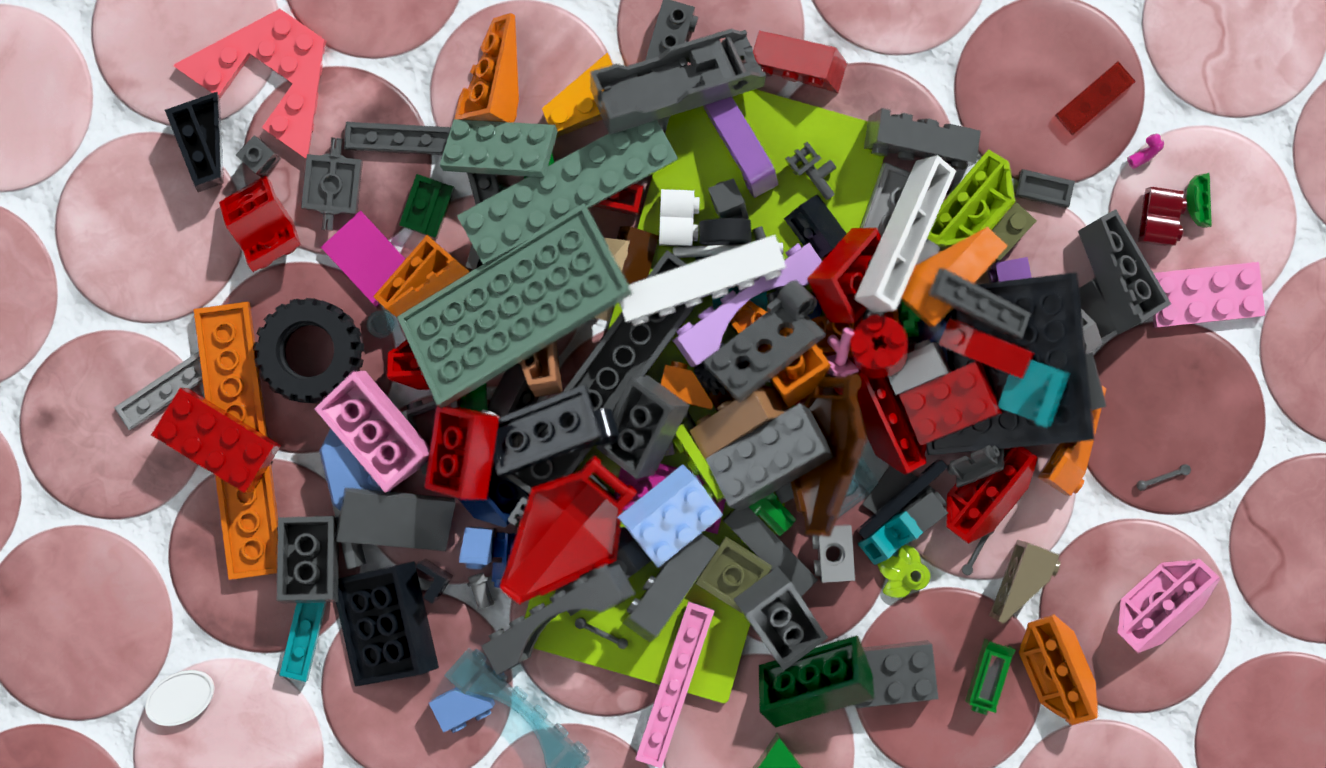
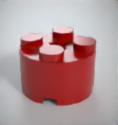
M871 315L856 326L853 331L854 334L851 336V351L859 371L875 379L897 374L905 365L908 354L907 336L902 326L892 318L879 315ZM880 344L884 345V348L880 347L878 350L874 348V346H879Z

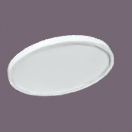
M184 670L164 678L151 690L147 697L145 710L148 718L162 726H175L192 720L210 704L215 690L213 680L209 675L198 670Z

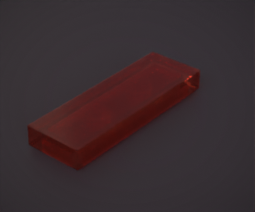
M1117 61L1056 113L1055 116L1069 133L1074 135L1136 81Z

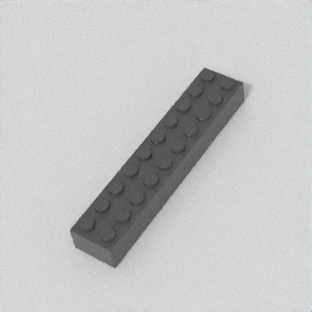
M667 250L646 279L687 264ZM685 304L676 306V312L660 317L659 313L648 316V322L633 326L632 322L626 323L624 314L621 312L563 393L586 385L594 411L611 409L614 412L630 378L641 377L647 374L696 305L686 308ZM567 415L563 419L564 428H569L574 424V415ZM548 424L539 427L537 431L539 438H544L548 434ZM592 447L582 451L577 448L509 474L506 477L527 493H530L532 487L573 474Z

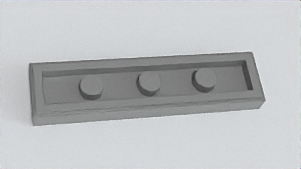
M199 351L114 407L128 430L134 429L167 407L179 388H189L192 390L203 383Z

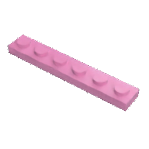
M688 601L635 760L662 768L714 614L713 609Z

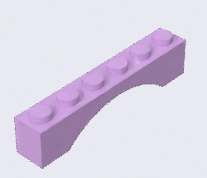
M798 243L785 252L788 257L784 259L786 268L781 271V276L766 281L765 276L755 279V285L745 288L737 294L732 290L720 299L723 304L714 310L710 306L698 315L701 319L693 326L688 322L676 331L679 336L672 341L691 367L698 365L719 349L722 336L729 321L748 300L760 293L783 288L793 280L799 281L803 286L809 284L807 278L822 262L810 243L802 247Z

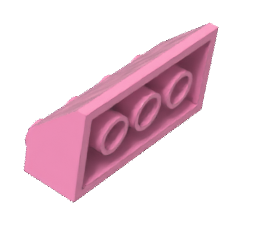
M366 371L352 372L314 408L384 492H388L404 481L429 460L431 447Z

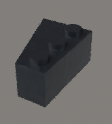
M218 92L166 109V115L197 192L223 184L221 109Z

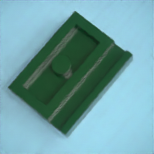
M416 174L399 226L438 239L455 187Z

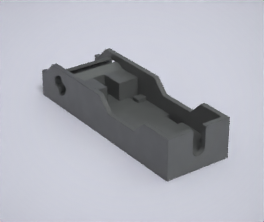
M728 29L670 47L658 57L633 65L614 64L591 71L590 90L609 135L764 87L766 74L762 72L761 65L757 63L746 30Z

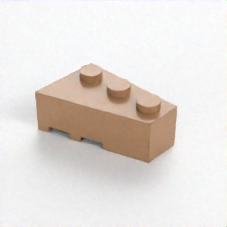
M774 387L758 388L740 403L737 400L733 402L730 400L717 407V413L712 416L711 414L697 420V426L691 429L690 433L706 460V458L788 411L789 408Z

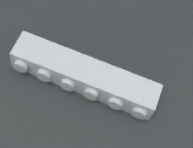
M938 155L915 162L855 296L858 302L873 313L896 310L956 173V170Z
M773 235L630 284L629 286L633 294L619 303L626 323L632 322L633 326L648 322V316L659 313V316L663 317L676 312V306L685 304L686 308L702 303L701 298L712 295L713 299L727 295L729 294V288L738 286L739 290L751 287L755 285V279L764 276L766 281L782 275L781 271L786 268L776 236Z

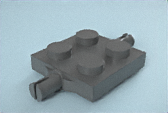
M331 138L330 154H307L301 208L322 213L321 230L333 231L334 215L342 213L356 215L358 212L363 161L361 159L346 158L341 155L343 140L341 138Z

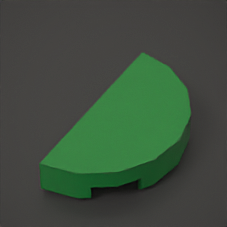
M1210 174L1195 175L1190 180L1187 188L1188 212L1197 226L1202 228L1211 227Z

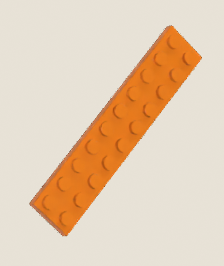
M250 302L194 309L205 399L267 436L259 368L256 367L254 361L257 358V352L253 351L255 337ZM271 463L251 493H243L215 475L228 579L277 573L278 513Z

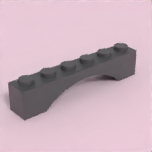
M605 564L592 572L594 577L587 581L586 577L578 580L571 585L572 591L566 594L565 590L552 596L550 598L551 604L545 606L542 603L529 611L531 616L525 619L524 616H521L510 622L509 626L511 628L507 631H504L502 628L489 635L490 641L482 645V648L496 674L499 675L530 658L540 633L560 613L573 609H589L603 612L633 596L635 592L620 565L609 568Z

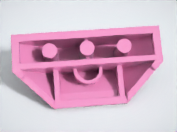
M1200 559L1161 563L1121 599L1118 634L1137 653L1163 644L1204 607L1220 581V577Z

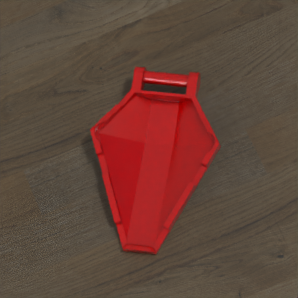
M595 455L589 459L580 472L531 488L500 583V589L519 605L538 595L543 596L579 579L580 575L595 568L598 569L605 564L609 565L617 561L621 526L618 516L622 514L624 507L632 500L637 490L631 485H625L600 464L601 460ZM593 472L620 494L617 500L590 477Z

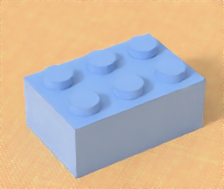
M682 464L620 514L618 518L643 551L659 568L722 517L723 514L698 479Z

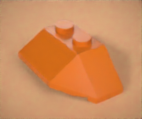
M1055 614L1030 621L1021 643L1019 655L1039 702L1056 715L1066 719L1065 721L1071 726L1097 719L1096 681L1075 632Z

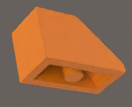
M672 361L671 366L665 365L661 381L662 386L689 405L712 409V401L693 371L687 370V364Z

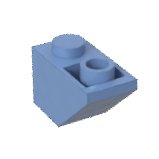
M465 527L459 563H466V568L483 569L485 565L492 562L495 528Z
M455 687L433 698L429 705L443 733L450 729L452 733H455L466 727V721L475 717L478 721L492 713L490 709L494 707L495 702L492 698Z

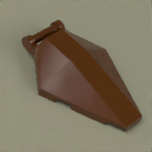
M848 374L845 377L824 376L814 391L809 394L804 404L805 407L810 409L834 455V458L790 482L797 513H803L806 526L805 535L831 536L867 441L857 400V390L861 387V378L857 374ZM825 388H843V396L823 395V390Z

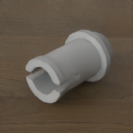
M484 573L468 577L469 583L467 585L468 587L471 586L477 609L493 605L494 601L486 582L489 580L488 577H485Z

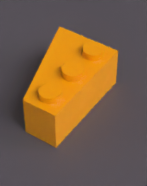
M608 52L542 108L547 123L555 125L558 130L556 138L602 120L590 90V72L613 65Z

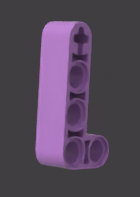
M729 97L704 105L703 107L738 165L743 180L753 198L778 186L776 172L770 159L733 98Z

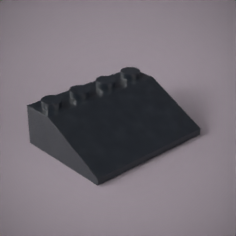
M415 561L338 578V602H336L355 687L418 676L439 668Z

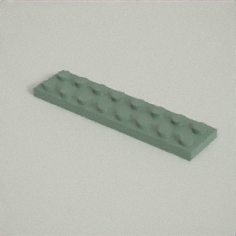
M652 121L611 135L608 133L549 165L545 178L527 177L462 212L457 217L484 265L529 240L537 231L584 203L589 209L676 162L678 157L658 121Z

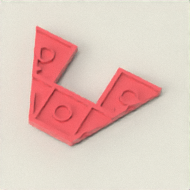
M278 9L174 64L175 68L209 92H218L219 98L222 97L251 55L284 77L292 85L262 128L307 159L311 136L314 130L313 122L317 109L318 87L326 41L283 10Z

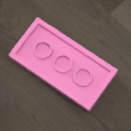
M1259 262L1154 273L1171 302V305L1153 316L1154 328L1265 316Z

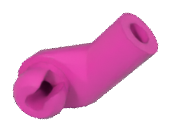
M1155 133L1146 138L1148 147L1127 157V161L1132 169L1152 160L1164 148V140H1161L1159 134Z

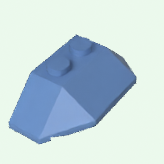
M330 429L319 452L332 504L341 511L344 488L383 491V489L334 431Z

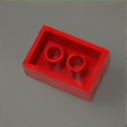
M851 228L807 278L829 322L855 323L867 309L855 299V296L882 238L877 228Z
M974 362L899 394L919 445L931 443L1002 414L981 362Z
M437 406L424 488L460 499L486 500L499 416L460 407L446 406L440 408Z

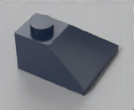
M494 465L491 468L486 500L460 498L458 500L473 518L505 528L510 524L508 518L522 497L528 499L529 493L506 476L500 477Z

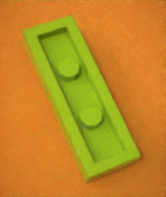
M683 424L680 425L674 435L675 438L672 439L673 445L679 453L684 451L689 459L686 462L689 470L694 476H700L704 483L702 486L711 499L714 498L716 503L722 501L725 497L708 463Z

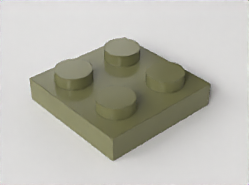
M725 536L695 584L742 613L733 599L766 576L772 569V565Z

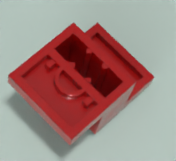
M266 175L219 201L226 228L244 251L247 265L252 272L268 267L274 260L283 255L291 254L301 245L293 220L275 195L272 183Z

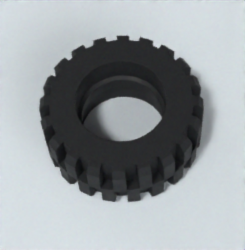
M315 298L290 300L289 304L277 306L275 313L268 314L264 318L266 322L264 327L258 328L256 335H259L258 343L254 342L253 350L257 351L258 358L254 359L255 365L261 369L259 375L262 380L268 382L269 388L273 392L282 395L283 398L301 403H321L352 372L358 371L359 367H362L364 361L361 359V354L364 352V343H361L360 340L362 335L359 328L354 325V320L350 315L343 312L341 308ZM308 325L324 329L330 335L334 344V355L331 364L323 373L313 377H304L295 373L289 367L286 359V345L290 336L298 328Z

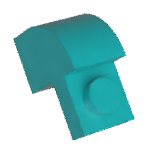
M907 511L901 514L897 512L866 540L862 539L858 545L870 561L876 565L889 559L901 546L916 540L923 532Z

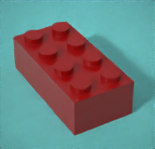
M179 388L151 433V436L243 493L254 491L281 447L280 444L189 388Z

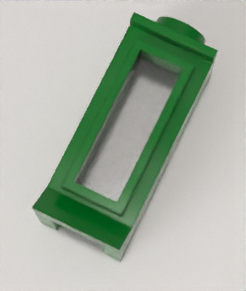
M984 638L965 699L969 705H972V711L987 715L988 711L996 713L1011 659L1016 651L1014 648L1007 645L1003 646Z

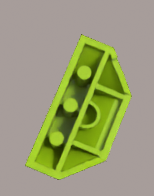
M988 149L942 203L926 240H930L939 247H950L986 227L992 230L1015 203L1009 161Z

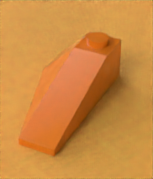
M509 13L493 18L481 45L482 57L478 64L473 65L470 70L473 77L468 89L463 88L461 91L454 119L514 123L519 103L515 15Z

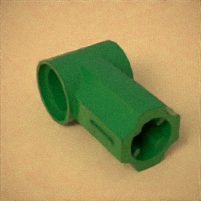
M771 493L750 505L749 508L757 516L760 515L781 536L793 525L796 519L777 500L778 497Z

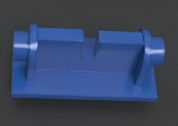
M497 532V537L494 538L493 557H502V562H493L492 582H494V587L500 588L516 533Z

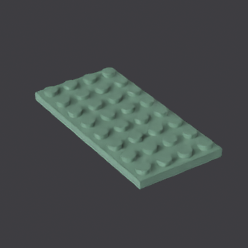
M583 203L537 231L529 240L492 261L481 265L402 313L397 318L437 405L443 408L629 297L633 292L589 209Z

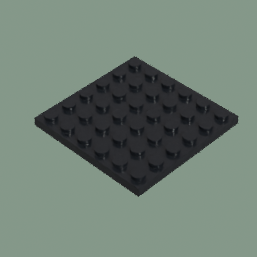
M1078 273L976 284L1031 313L1023 338L1014 339L954 307L945 314L946 326L949 319L961 321L1034 353L1031 360L1068 372L1070 375L1050 427L1038 425L1034 420L1001 409L1002 414L928 443L927 454L936 455L978 451L988 445L1002 449L1095 440ZM949 349L950 362L948 364L951 371L974 362H979ZM982 363L999 403L1009 373Z

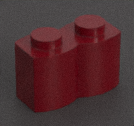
M1157 187L1145 189L1138 242L1171 247L1181 240L1183 226L1180 225V215L1185 213L1187 200L1183 198V191Z

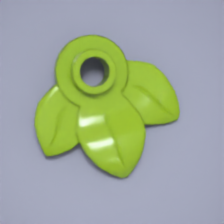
M909 545L901 546L898 556H891L889 559L877 564L880 572L889 580L883 589V593L887 596L894 598L905 597L912 590L925 588L930 582L931 575L929 569L921 563L919 552ZM914 571H918L921 574V579L918 582L912 579Z

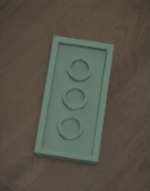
M454 119L441 158L440 167L443 171L545 178L558 130L555 125Z

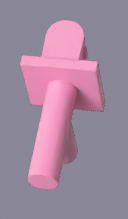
M844 328L841 341L836 335H831L827 339V343L837 353V355L825 356L831 364L827 374H830L832 377H845L848 374L857 373L859 370L848 358L851 336L854 334V330L851 328Z

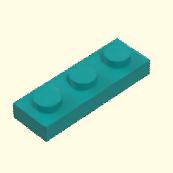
M296 603L279 676L304 682L308 681L327 603Z

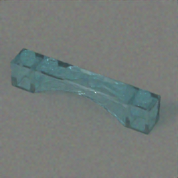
M468 648L444 675L464 694L493 698L519 713L531 726L539 739L545 757L546 768H584L589 763L590 757L587 755L589 750L581 742L576 741L574 743L567 737L569 732L557 722L554 725L546 718L548 713L540 705L536 704L533 706L526 700L528 695L517 685L513 688L506 681L508 677L504 672L497 675L486 663L488 660L486 656L478 649L472 651Z

